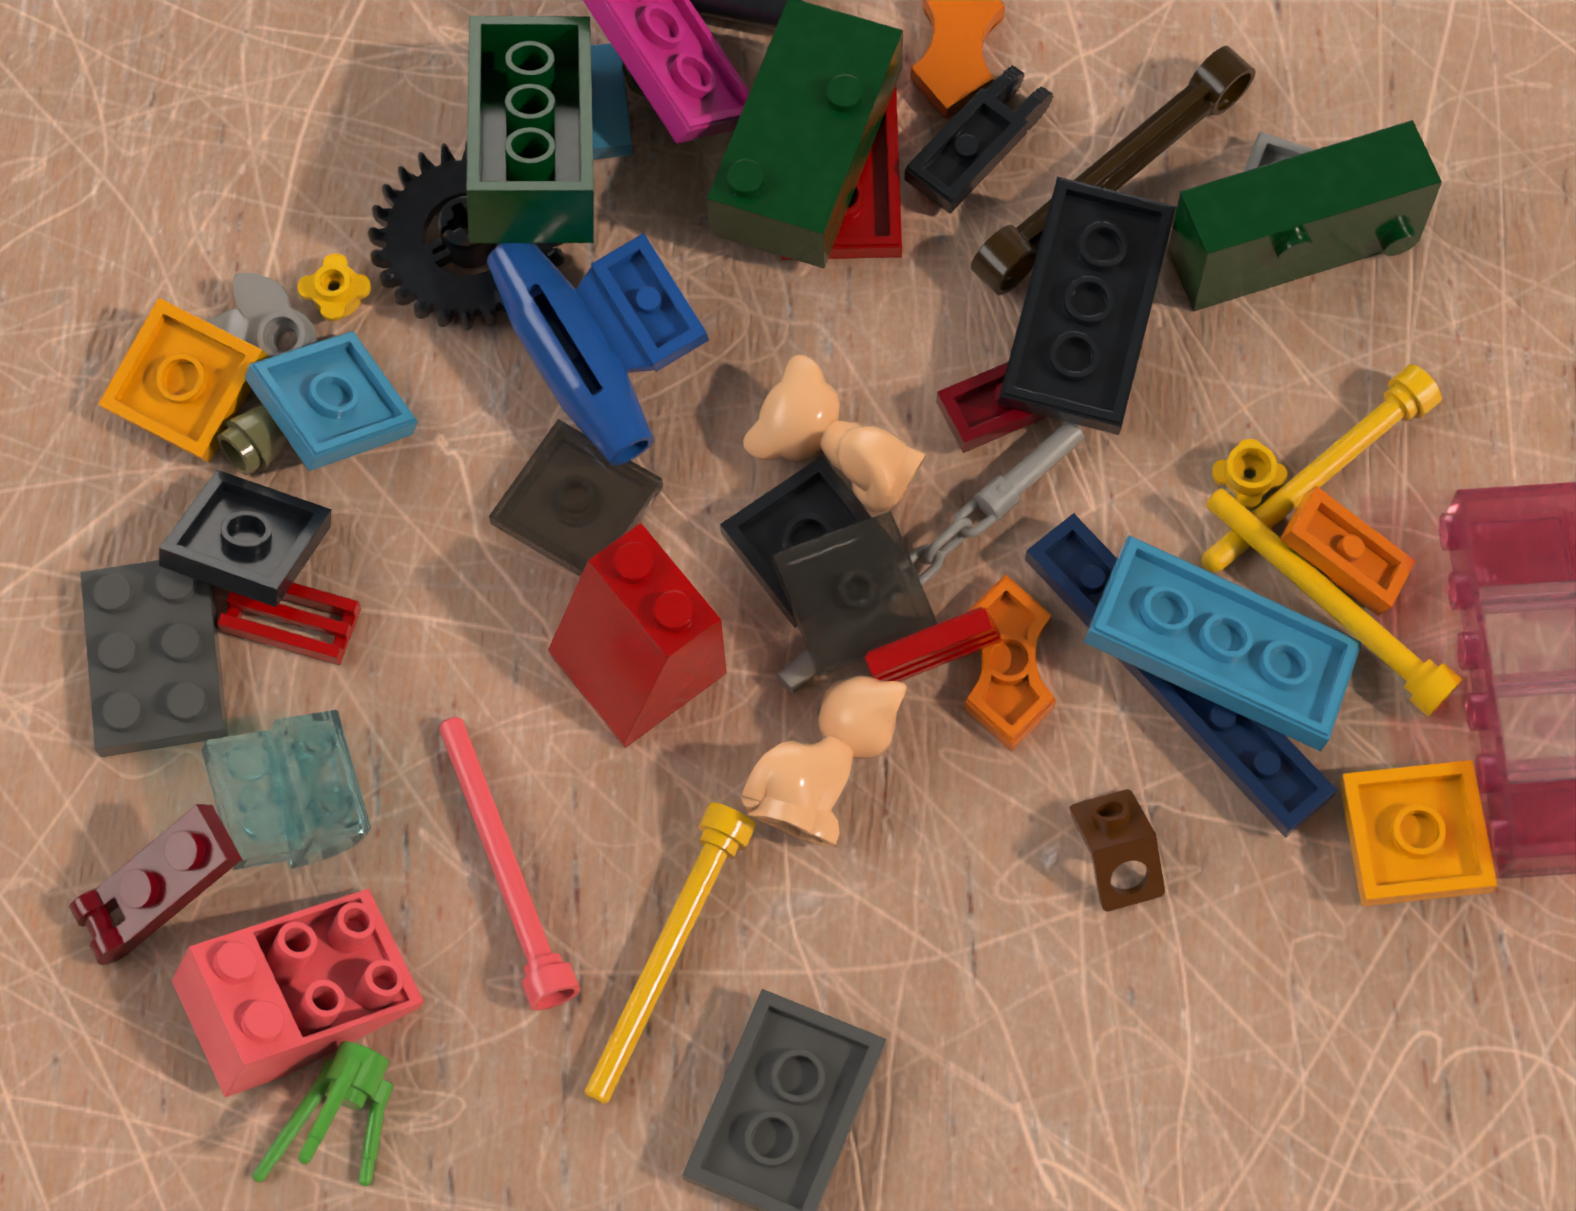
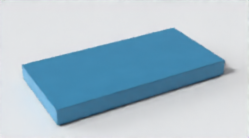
M1128 535L1121 547L1083 641L1094 648L1319 751H1322L1330 739L1362 642L1130 535Z

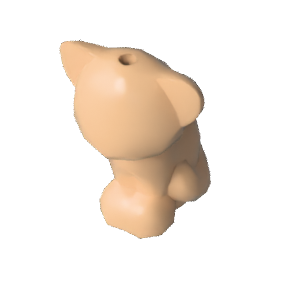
M796 355L790 358L786 364L781 381L772 388L765 398L760 410L759 420L743 439L744 447L748 453L755 458L763 460L783 458L787 461L800 462L814 457L823 450L831 464L840 469L852 481V491L871 512H887L891 508H896L926 457V453L908 447L899 437L889 431L873 425L865 426L855 421H840L838 393L831 385L826 383L824 374L818 364L812 358L804 355Z
M869 676L843 678L832 683L823 696L817 720L819 731L824 738L816 744H804L796 741L782 742L759 759L741 795L748 815L799 840L815 845L836 848L840 836L839 821L831 810L849 778L853 758H874L882 755L889 749L895 730L896 712L906 693V684L897 681H880Z

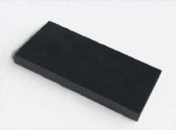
M1057 176L999 395V405L1119 435L1177 206Z

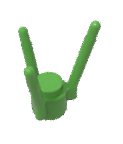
M341 1041L333 1059L325 1060L317 1080L254 1170L252 1175L254 1181L262 1182L265 1180L325 1095L327 1099L307 1136V1140L298 1155V1160L302 1164H308L312 1160L340 1105L352 1110L361 1111L365 1101L370 1102V1109L361 1156L359 1183L362 1186L370 1185L377 1159L385 1106L394 1088L392 1083L383 1079L390 1064L389 1060L380 1053L363 1045L350 1041Z

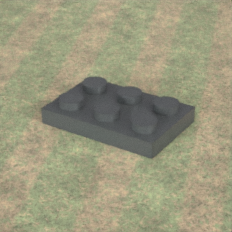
M159 560L80 572L94 745L99 756L107 757L228 738L213 585L160 567Z
M762 989L682 1174L683 1180L757 1211H818L884 1052L887 1039Z

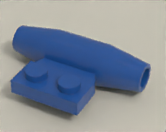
M642 233L593 262L576 289L535 243L500 244L488 256L487 264L513 330L562 410L612 466L625 464L640 456L653 444L654 437L628 373L653 370L657 372L709 341L706 330L648 238Z

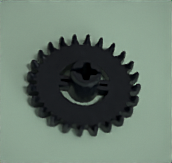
M467 141L461 160H456L448 145L443 143L441 145L440 165L435 166L427 159L423 152H419L418 162L421 174L418 177L408 172L405 167H398V176L404 188L403 191L393 189L388 184L382 186L383 196L392 208H382L379 205L372 207L373 218L385 228L377 229L376 227H371L368 230L370 242L375 246L383 248L381 250H373L370 253V259L376 267L389 268L380 273L379 279L381 285L386 288L399 287L394 292V299L398 305H408L417 300L414 305L416 318L424 319L435 310L437 311V322L440 327L448 326L454 316H460L463 329L465 330L473 327L476 316H482L489 327H493L497 324V311L503 310L506 314L507 312L491 271L488 270L475 275H458L441 268L450 262L462 268L483 266L487 263L490 253L497 246V243H469V235L463 230L468 228ZM439 213L438 228L441 237L425 245L426 230L434 216ZM535 243L556 267L564 263L563 251L559 248H553L564 243Z

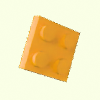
M158 298L98 405L111 414L209 464L219 447L217 436L226 430L225 422L236 417L252 389L245 379L249 364L268 359L270 356L262 349Z
M1473 760L1342 774L1339 785L1362 907L1493 893L1498 884Z

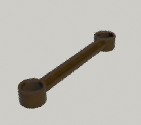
M1226 45L1217 49L1198 67L1188 86L1093 163L1074 181L1117 191L1212 112L1214 115H1220L1231 108L1251 85L1256 70L1231 47ZM1051 199L1019 226L1007 225L995 232L974 256L971 262V270L997 295H1003L1011 291L1033 269Z

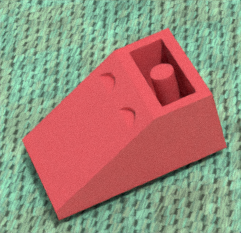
M369 888L189 946L172 979L174 988L225 1098L287 1076L336 1051L341 1041L354 1042L415 1011L424 1003Z

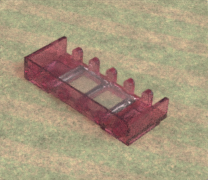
M1576 482L1459 489L1456 491L1447 512L1440 514L1439 539L1442 550L1450 551L1453 572H1450L1448 576L1449 604L1452 610H1460L1463 632H1459L1457 635V658L1460 669L1462 671L1469 670L1473 693H1468L1466 697V718L1470 731H1479L1482 754L1476 756L1475 774L1480 794H1487L1490 817L1486 818L1485 824L1491 854L1497 860L1499 879L1576 874Z

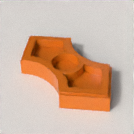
M922 0L923 11L932 26L934 35L925 55L911 67V79L945 119L960 111L981 88L986 90L994 82V77L985 64L982 48L988 34L1004 18L1005 6L1000 0Z
M1005 574L967 611L969 612L979 607L986 608L996 622L1002 642L979 650L981 674L977 684L965 701L964 710L1005 747L1012 751L1055 708L1056 699L1041 680L1036 665V647L1041 635L1050 625L1052 615Z

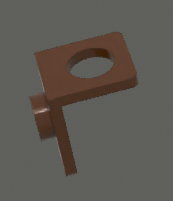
M1121 790L1070 806L1071 817L1091 854L1099 902L1104 911L1108 912L1162 897L1165 894L1156 833L1131 790ZM1128 861H1139L1146 865V875L1135 887L1119 889L1111 884L1112 874L1121 864Z

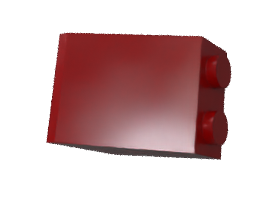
M639 523L587 561L548 648L550 656L624 748L635 742L727 674L721 618L642 523Z

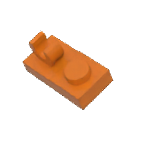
M1318 486L1305 493L1280 538L1282 542L1304 557L1313 567L1318 568L1329 576L1328 579L1377 616L1393 606L1416 562Z

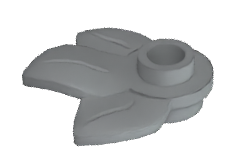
M235 274L233 292L238 309H231L207 320V322L262 349L270 356L269 358L317 343L314 325L304 314L291 309L285 289L273 279L260 274ZM286 332H295L297 335L295 345L289 350H280L278 346L280 337Z

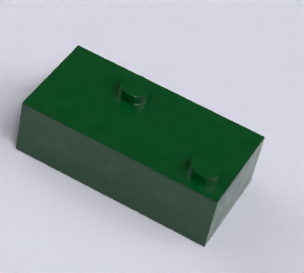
M787 0L706 198L711 235L823 269L825 268L902 70V29L802 0Z
M469 16L467 121L469 243H594L590 16Z
M1407 121L1180 191L1167 251L1193 311L1201 310L1384 253L1386 256H1395L1410 250L1421 239L1442 181L1414 121Z

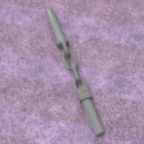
M1065 422L1005 476H996L956 513L953 524L930 545L926 544L915 548L891 570L889 580L876 592H872L869 589L865 590L854 602L844 609L845 615L778 672L776 677L781 685L789 693H795L861 634L866 636L877 625L882 623L890 616L887 607L902 594L913 593L924 585L942 568L944 558L966 538H973L982 534L994 522L1001 519L1020 502V495L1084 440L1085 437L1082 430L1076 424ZM979 507L987 517L972 528L971 520L965 517ZM924 555V560L927 564H931V566L913 582L908 584V578L901 573L920 556Z

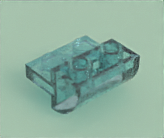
M338 710L275 719L270 730L206 740L202 748V755L218 815L243 859L233 867V870L288 860L291 869L310 865L350 849L366 837L370 831L371 825Z

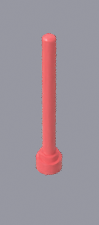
M458 717L448 718L441 723L439 731L528 962L523 968L526 976L521 982L523 990L532 1010L540 1011L556 1007L578 995L581 988L572 965L568 962H563L560 954L552 953L464 721Z

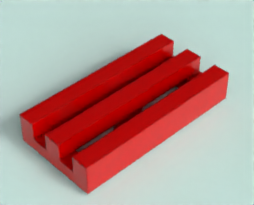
M292 583L282 598L284 601L341 616L342 620L339 621L282 604L273 607L230 591L226 600L228 604L226 614L221 613L217 623L221 632L336 665L341 664L361 612L359 601L297 583ZM245 610L295 626L335 636L333 643L330 644L242 619L241 617Z
M979 607L868 651L864 657L873 678L880 681L901 682L1002 642V638L995 620L986 608Z

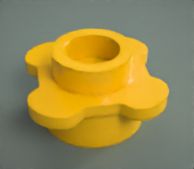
M333 253L323 259V266L314 274L303 276L298 282L297 289L301 298L314 302L315 307L324 319L338 321L343 317L349 316L358 308L361 299L366 298L370 294L371 283L366 275L356 274L348 267V261L344 255ZM333 283L340 285L339 289L335 291L329 290V286Z
M1250 438L1240 441L1238 446L1230 452L1227 460H1217L1211 472L1214 482L1219 485H1226L1236 496V500L1248 510L1259 507L1263 495L1272 488H1281L1287 480V470L1284 465L1277 463L1273 452L1258 440ZM1245 470H1252V471H1254L1255 477H1253V478H1247V477H1245V476H1244V471H1245Z

